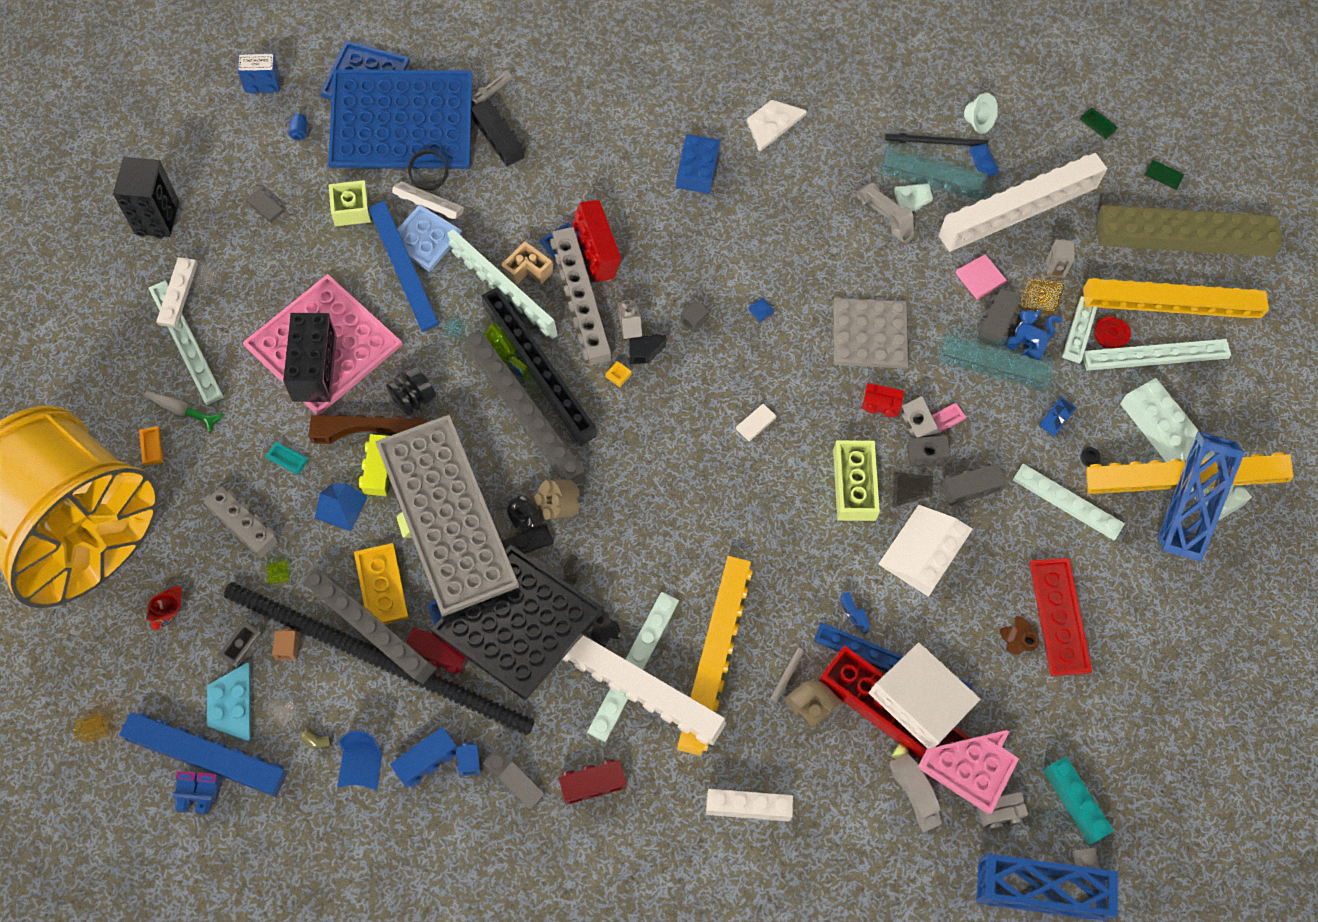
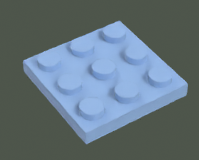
M420 204L398 228L411 261L429 272L452 248L449 244L450 240L447 233L454 229L460 236L463 235L462 230Z

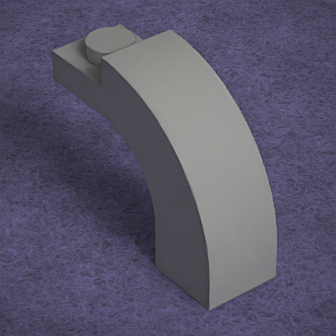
M908 753L890 761L894 779L908 795L920 830L924 833L941 825L942 822L938 812L941 809L927 777L922 770L917 768L918 764Z

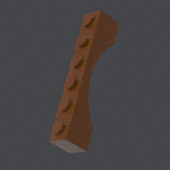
M318 414L311 415L308 436L313 444H332L342 437L358 432H378L391 436L425 424L427 420L421 417L409 419L400 416L385 418L383 416L366 417L357 415L351 417L343 414L336 416Z

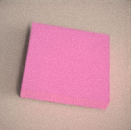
M986 254L956 270L958 277L976 299L1004 285L1007 281Z

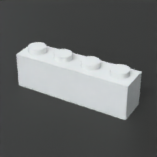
M708 789L706 815L790 821L792 818L793 795Z

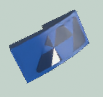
M1060 397L1039 426L1055 437L1077 407Z
M850 592L843 593L840 597V602L846 615L862 633H867L870 625L864 608L856 610Z

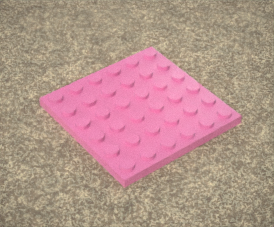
M328 274L243 342L244 347L284 384L283 377L290 313H329L337 334L331 402H303L316 415L322 414L403 345L400 339Z

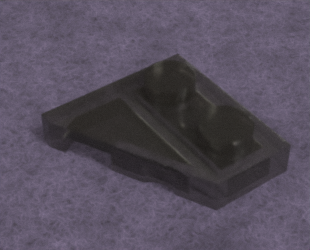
M895 472L892 508L931 497L933 477Z

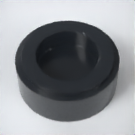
M1087 447L1081 452L1080 459L1086 466L1097 464L1100 460V453L1093 447Z

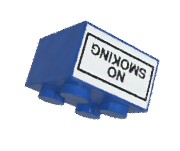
M239 54L238 74L245 93L280 92L281 75L274 54Z

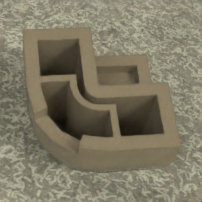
M806 681L784 698V702L797 716L801 714L812 728L824 718L829 717L842 705V701L821 681Z

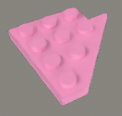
M1005 730L927 749L917 768L987 814H992L1019 758L1002 748L1009 731Z

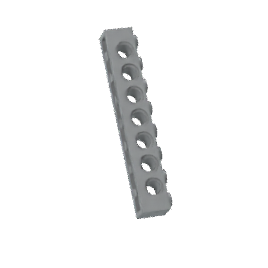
M574 227L552 231L553 239H550L552 250L555 249L557 253L554 256L556 265L561 267V270H559L560 279L565 281V286H563L565 296L570 298L568 306L570 312H574L573 324L579 330L577 334L579 344H583L584 347L582 350L584 361L588 360L589 366L611 361V352ZM590 326L592 329L587 330L585 327ZM593 342L597 343L596 346H591L589 344Z

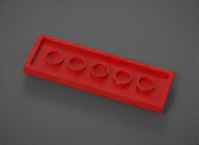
M1070 558L1031 560L1029 566L1050 677L1090 674L1092 667Z

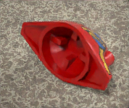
M174 586L157 594L149 601L146 620L151 622L153 630H158L160 626L166 627L178 614L181 606V587Z

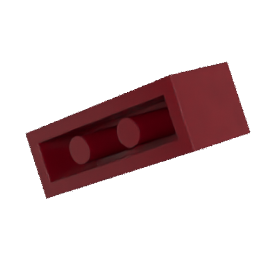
M412 627L407 639V643L436 668L441 666L446 668L445 671L451 674H457V672L463 674L468 661L467 658L434 634Z
M615 759L606 760L603 762V765L596 767L594 765L585 766L579 772H574V770L567 771L559 777L565 806L626 789L627 785L620 760L615 761Z

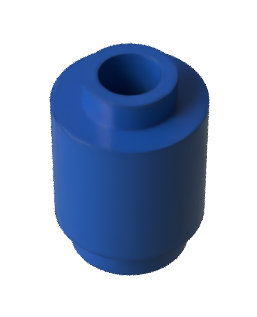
M297 113L290 119L288 134L293 140L301 141L306 138L308 121L305 115Z

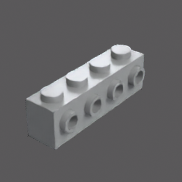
M221 486L204 501V504L211 513L261 559L278 543L275 538L277 534L269 526L265 528L262 525L264 522L257 514L254 516L250 514V508L244 502L239 503L236 500L237 496L230 489L226 491Z

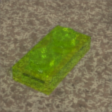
M491 323L483 335L503 362L506 363L516 350L498 324Z

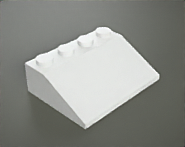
M918 505L878 565L929 597L971 533L972 528L954 517Z

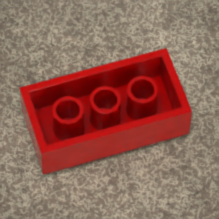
M600 199L579 202L578 208L575 210L572 227L577 232L578 244L583 249L582 255L584 261L588 264V273L592 276L594 282L615 279L621 256Z

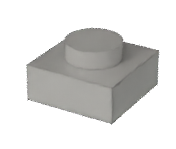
M1095 848L1072 852L1076 866L1100 869Z

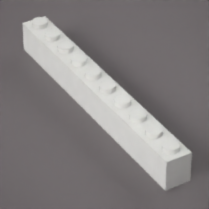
M584 635L562 659L566 662L572 661L575 663L574 666L583 672L587 670L592 673L591 676L597 681L602 682L604 680L609 683L608 686L614 691L624 692L629 700L633 702L639 701L649 712L653 713L656 711L661 714L660 717L664 721L676 723L678 728L684 733L688 734L691 732L696 735L695 738L703 744L708 742L713 745L726 725L725 718Z

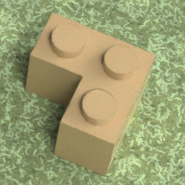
M523 242L501 264V272L516 286L527 275L542 284L553 274V263L530 244Z

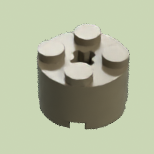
M546 480L539 487L534 501L543 512V517L546 520L569 518L575 516L579 510L580 503H577V496H580L577 485L572 480Z

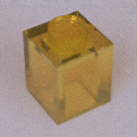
M101 712L75 720L74 736L84 744L110 736L106 716Z

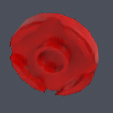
M1106 316L1100 319L1094 327L1095 340L1106 349L1123 348L1131 337L1130 327L1122 319H1116L1114 316Z

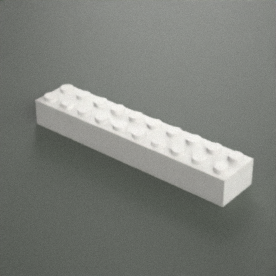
M1096 153L1089 156L1085 155L1080 160L1071 161L1065 166L1057 167L1045 175L1040 174L1033 180H1026L1019 186H1012L1005 192L996 193L991 198L982 199L972 206L963 207L958 212L949 213L945 216L939 237L948 251L951 252L1097 189L1107 168Z

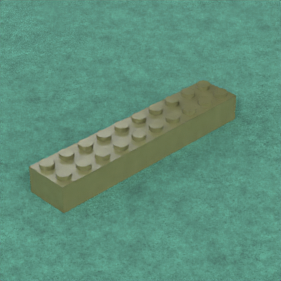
M1102 205L1096 216L1099 246L1275 257L1282 247L1278 216Z

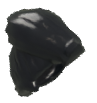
M519 495L509 502L507 514L515 528L529 527L535 529L543 524V512L537 509L531 499L524 495Z

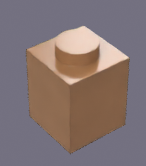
M289 628L275 631L272 655L276 660H297L299 636L296 631Z

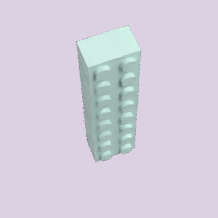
M1155 378L1126 394L1120 403L1162 458L1166 462L1172 459L1186 461L1198 429L1158 379ZM1210 451L1204 456L1203 460H1209L1215 455L1214 452ZM1243 485L1231 486L1218 521L1244 506L1252 498ZM1206 487L1203 490L1204 496L1211 492L1214 487Z

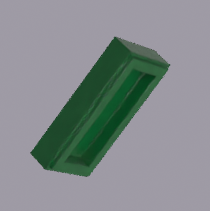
M1092 107L1080 118L1082 122L1105 140L1118 129L1116 125Z
M1152 160L1145 173V176L1177 190L1185 175L1155 160Z

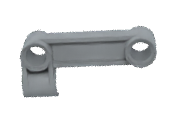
M870 183L857 191V198L862 200L863 205L868 203L890 220L891 231L895 237L903 243L911 241L914 236V217L908 207L902 208L882 194L875 183Z

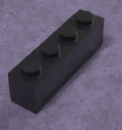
M486 100L471 108V118L506 167L524 158V144L522 141L517 140L514 130L509 129L506 119L499 115L495 105Z

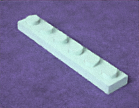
M1022 464L1013 478V481L1112 540L1117 538L1125 524L1025 464Z

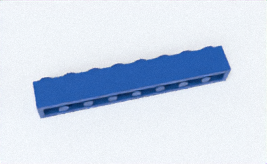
M140 711L138 714L130 712L119 733V736L126 741L276 798L287 776V773L283 770L284 766L272 762L271 765L264 762L265 759L257 755H253L251 758L246 756V752L234 747L233 750L226 748V744L220 741L209 742L204 735L196 733L193 736L188 734L189 730L177 726L176 729L169 726L170 723L162 719H158L156 722L150 719V715Z

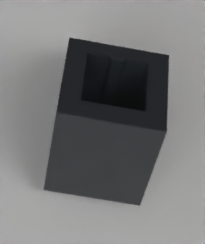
M654 334L652 336L629 338L630 364H649L666 347V335Z

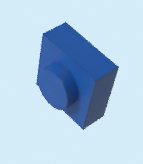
M764 298L749 306L748 309L759 322L774 313V309Z

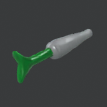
M150 391L144 393L145 398L152 400L176 415H189L203 421L206 424L208 433L212 432L213 425L223 417V413L216 415L203 414L189 408L186 402L175 398L155 394Z

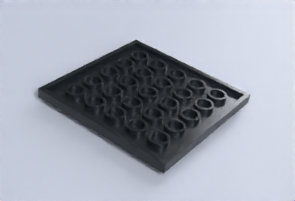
M510 545L505 552L519 587L443 616L431 628V632L526 701L604 612V607Z

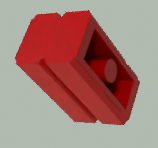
M867 383L861 409H865L868 413H883L886 417H898L902 406L904 390Z

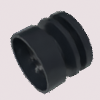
M414 365L402 372L404 381L396 376L393 379L394 382L389 381L386 383L392 400L409 416L414 413V409H420L418 400L423 404H427L436 397V393L428 379Z

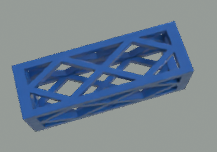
M1197 431L1157 537L1163 551L1202 562L1245 453L1237 442ZM1213 451L1215 455L1201 465L1204 456ZM1216 462L1218 472L1201 484L1199 474ZM1216 480L1213 490L1204 496L1203 490ZM1196 497L1197 502L1183 513L1186 503ZM1198 509L1200 518L1183 531L1181 521ZM1198 527L1193 539H1185L1186 535Z
M986 854L978 860L976 904L1108 921L1118 917V871ZM996 868L1005 869L996 874ZM1023 872L1032 873L1046 885L1041 887ZM1015 873L1036 890L1023 896L1001 878ZM1044 875L1057 876L1061 878L1052 882ZM1070 880L1092 898L1079 903L1058 887V885ZM1079 880L1089 881L1097 888V894ZM995 882L1001 885L1013 896H1008L1004 894L1001 890L995 887ZM1047 890H1054L1071 904L1060 902ZM1039 894H1043L1050 901L1037 900L1031 898ZM1105 897H1107V909H1105ZM1097 902V908L1088 907V905Z

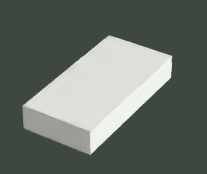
M762 404L736 426V430L750 442L776 419V415Z

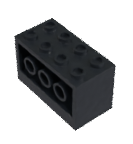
M123 157L113 195L133 233L140 237H145L146 235L156 238L170 237L179 199L161 161Z
M290 313L283 382L292 402H331L337 334L329 313Z

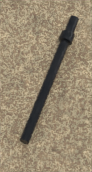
M907 133L885 134V141H898V143L906 144V142L965 146L986 144L988 146V140L916 136L907 135Z

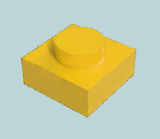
M617 361L607 371L605 377L621 387L632 375V371Z

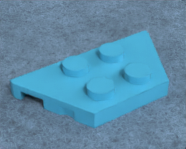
M249 663L243 664L207 685V727L242 739L245 742H251Z

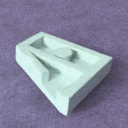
M929 183L895 187L894 189L897 204L902 208L908 207L911 212H915L922 205L930 203L933 199Z

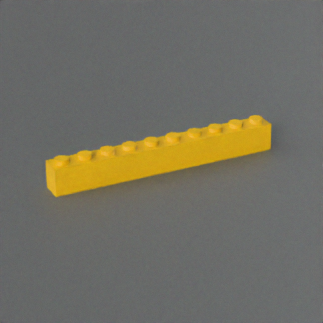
M1098 278L1088 279L1083 287L1085 307L1097 306V308L1243 318H1262L1269 310L1266 291H1259L1257 289L1245 290L1240 288L1205 287L1203 285L1188 286L1186 284L1173 285L1169 283L1135 282L1132 280H1102Z
M1283 452L1271 454L1272 456L1253 454L1251 457H1243L1232 486L1290 482L1293 479L1291 454L1284 455ZM1172 459L1169 462L1162 463L1161 460H1153L1147 464L1135 461L1130 462L1129 465L1111 463L1109 466L1092 464L1086 468L1085 472L1087 494L1176 489L1186 461ZM1216 462L1199 474L1201 484L1218 472ZM1216 480L1208 487H1214Z
M731 556L727 557L690 697L714 712H717L720 701L716 699L717 693H722L725 682L721 680L722 673L727 674L729 661H726L727 654H732L734 646L731 638L732 635L736 636L739 624L735 623L737 616L741 617L744 607L740 605L741 599H746L748 591L745 583L746 580L750 581L753 569L749 568L750 561ZM682 731L677 750L701 756L702 751H707L709 743L703 744L695 738L696 735L691 732L687 734Z

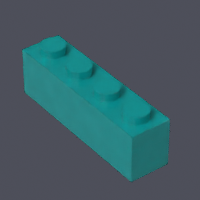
M1066 756L1043 770L1089 845L1114 832Z

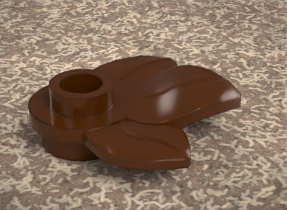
M1020 616L1015 617L1014 627L1000 629L1001 637L1008 642L1006 651L1011 654H1021L1025 650L1033 651L1039 645V638L1032 632V625ZM1025 639H1030L1032 644H1027Z

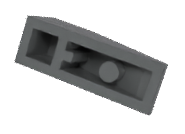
M498 748L483 762L484 769L529 810L545 795Z

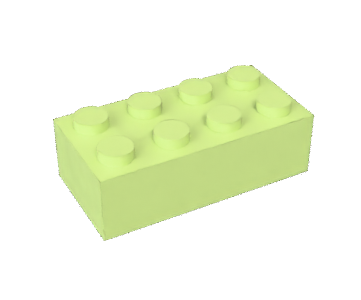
M836 440L833 455L837 520L876 521L880 509L875 441Z

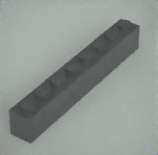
M315 567L304 580V585L412 678L424 684L434 672L436 667L327 574Z

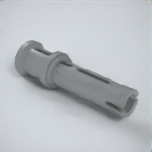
M506 70L486 87L479 88L477 93L472 96V107L490 100L491 95L513 79L511 73Z

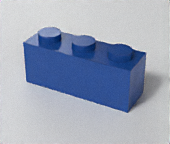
M441 727L393 761L390 766L406 788L409 786L413 788L422 781L421 778L427 773L431 775L439 769L438 765L443 761H451L457 755V746L445 729Z

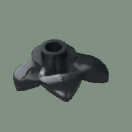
M604 611L601 614L603 622L598 624L595 621L584 636L589 639L591 638L592 641L605 648L609 638L620 639L621 630L618 623L609 619V615Z

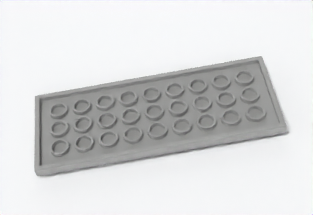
M450 415L375 441L442 617L518 588L519 584Z

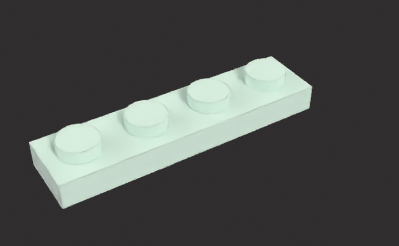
M1082 296L1079 299L1062 358L1079 364L1082 361L1097 306L1085 307V298Z

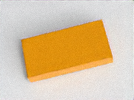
M159 426L140 429L142 464L147 466L162 463L163 453Z

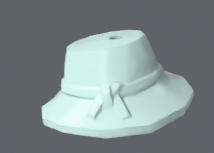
M979 94L974 102L966 106L964 111L965 120L971 123L974 130L979 134L987 133L993 127L997 118L998 105L995 97L991 94Z

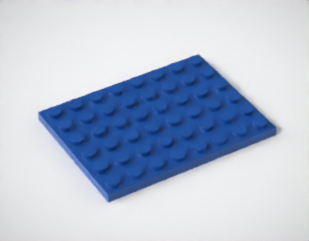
M333 69L328 154L329 168L408 169L409 161L415 153L421 150H433L444 158L448 169H470L472 71ZM424 154L413 162L411 169H445V166L438 156Z

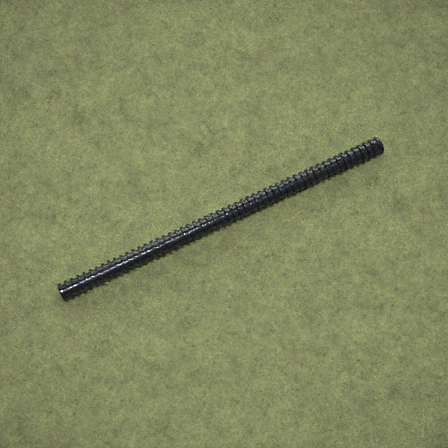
M235 582L229 583L225 588V599H229L232 602L235 601L236 604H240L243 607L246 606L247 609H251L254 612L257 611L258 614H262L265 617L268 616L269 619L274 618V621H279L280 624L285 623V626H290L291 629L296 628V631H301L302 634L307 633V636H312L313 639L318 638V641H324V644H329L331 647L335 646V649H340L341 652L346 651L348 655L352 654V657L357 656L359 660L363 659L364 662H369L370 665L374 664L376 668L386 669L387 673L397 674L398 678L403 677L405 681L408 679L409 683L414 682V685H420V688L425 687L427 691L431 690L433 694L443 695L444 699L454 700L455 704L460 703L462 707L465 705L466 709L471 708L473 712L477 711L479 715L482 713L484 717L489 716L490 720L500 721L501 725L506 724L508 728L512 727L514 731L517 729L519 733L524 732L525 736L530 734L534 726V718L529 719L527 715L523 716L521 712L518 714L516 710L511 711L510 707L500 706L499 702L494 703L492 699L489 701L488 697L483 698L481 694L476 695L475 691L465 690L464 686L454 685L453 681L448 682V679H442V676L437 677L435 673L431 674L425 683L422 684L412 678L385 653L380 651L378 647L369 646L367 642L363 643L362 640L357 641L356 637L346 636L345 632L335 631L334 627L324 626L323 622L319 623L318 620H313L312 617L307 618V615H302L301 612L296 613V610H291L290 607L285 608V605H280L279 602L274 603V600H269L268 597L263 598V595H258L257 592L252 593V590H247L246 587H242L239 584L236 585Z

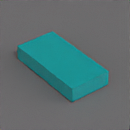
M277 441L265 456L266 459L296 475L301 473L309 461L307 457Z

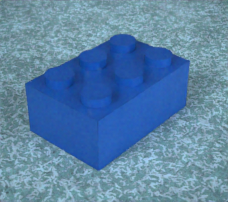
M686 134L676 176V188L710 194L719 155V139Z

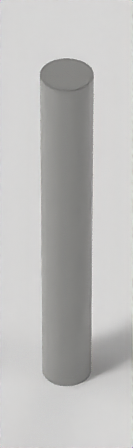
M796 649L771 695L770 700L774 703L778 702L804 653L803 649Z

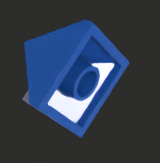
M347 483L331 484L319 494L315 519L351 531L367 500V496Z

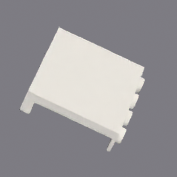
M919 642L869 692L927 749L935 748L981 700Z

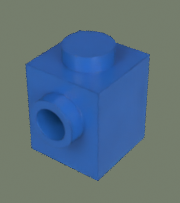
M467 742L462 743L460 747H456L460 777L481 774L478 745Z

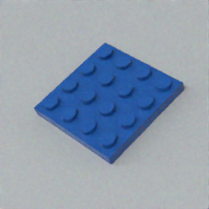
M345 41L320 92L321 97L327 99L332 97L333 69L407 70L410 58Z

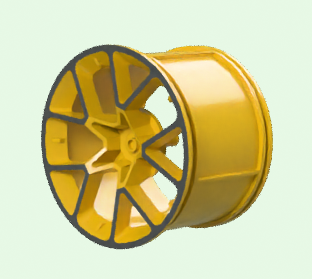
M37 406L14 413L0 421V570L8 582L11 593L26 606L49 608L71 602L105 582L135 553L148 534L155 519L159 503V491L151 475L143 469L133 467L128 463L118 460L89 434L83 422L73 413L57 406Z

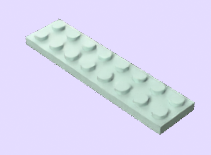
M454 229L447 233L450 240L449 244L453 248L452 253L458 259L461 257L465 260L464 264L470 270L475 269L477 276L482 281L486 279L491 289L498 287L508 303L511 302L514 305L513 307L520 315L523 313L527 317L526 320L532 326L536 325L539 327V332L545 338L550 337L553 340L558 336L554 319Z

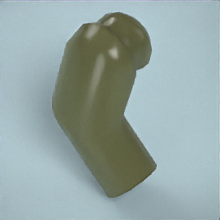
M311 728L302 730L301 740L310 748L316 749L331 746L330 736L317 737Z

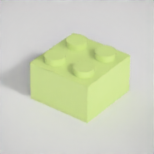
M365 180L329 184L331 215L335 226L371 222Z

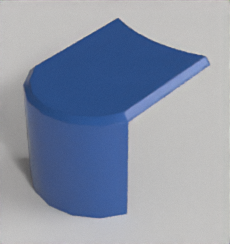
M361 730L350 731L338 740L343 753L337 788L358 785L377 791L382 753L374 737L368 732Z

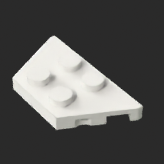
M770 100L747 118L748 126L752 131V136L757 143L758 150H763L806 116L807 111Z

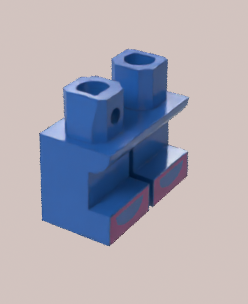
M177 771L175 778L177 780L176 789L172 795L176 799L175 810L188 813L190 803L197 802L195 812L208 815L211 805L216 804L222 778L217 774Z

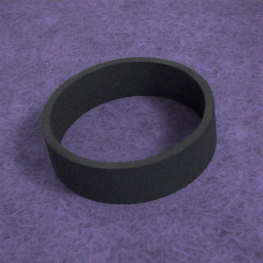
M421 150L411 157L408 164V174L412 182L420 189L434 190L442 186L446 181L448 167L444 158L436 151ZM433 154L444 162L445 173L439 183L433 186H422L413 180L411 168L413 162L421 155Z

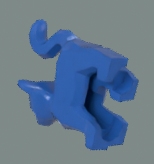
M1042 309L1036 312L1033 310L1020 311V324L1015 330L1014 337H1010L1007 341L1006 347L1013 351L1023 342L1029 348L1023 351L1022 356L1026 359L1034 356L1035 360L1038 361L1044 353L1047 343L1055 335L1056 331L1053 321L1062 323L1060 316L1050 315L1046 318L1048 332L1033 325L1038 320Z

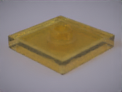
M1028 278L1018 305L1019 310H1033L1036 312L1042 309L1041 313L1055 315L1065 287L1064 282Z

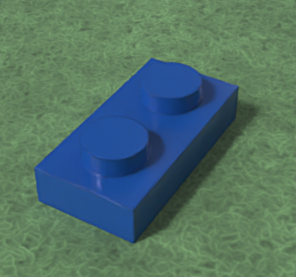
M986 144L970 147L969 153L981 178L999 173Z

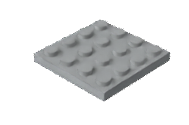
M834 298V365L907 369L906 302Z

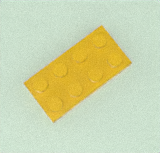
M390 543L355 551L354 555L364 607L384 624L409 619L394 544Z

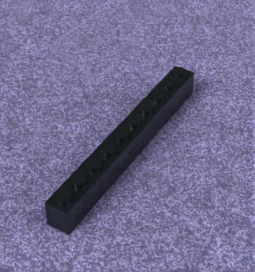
M498 287L481 295L484 309L577 443L582 446L596 438L595 425Z

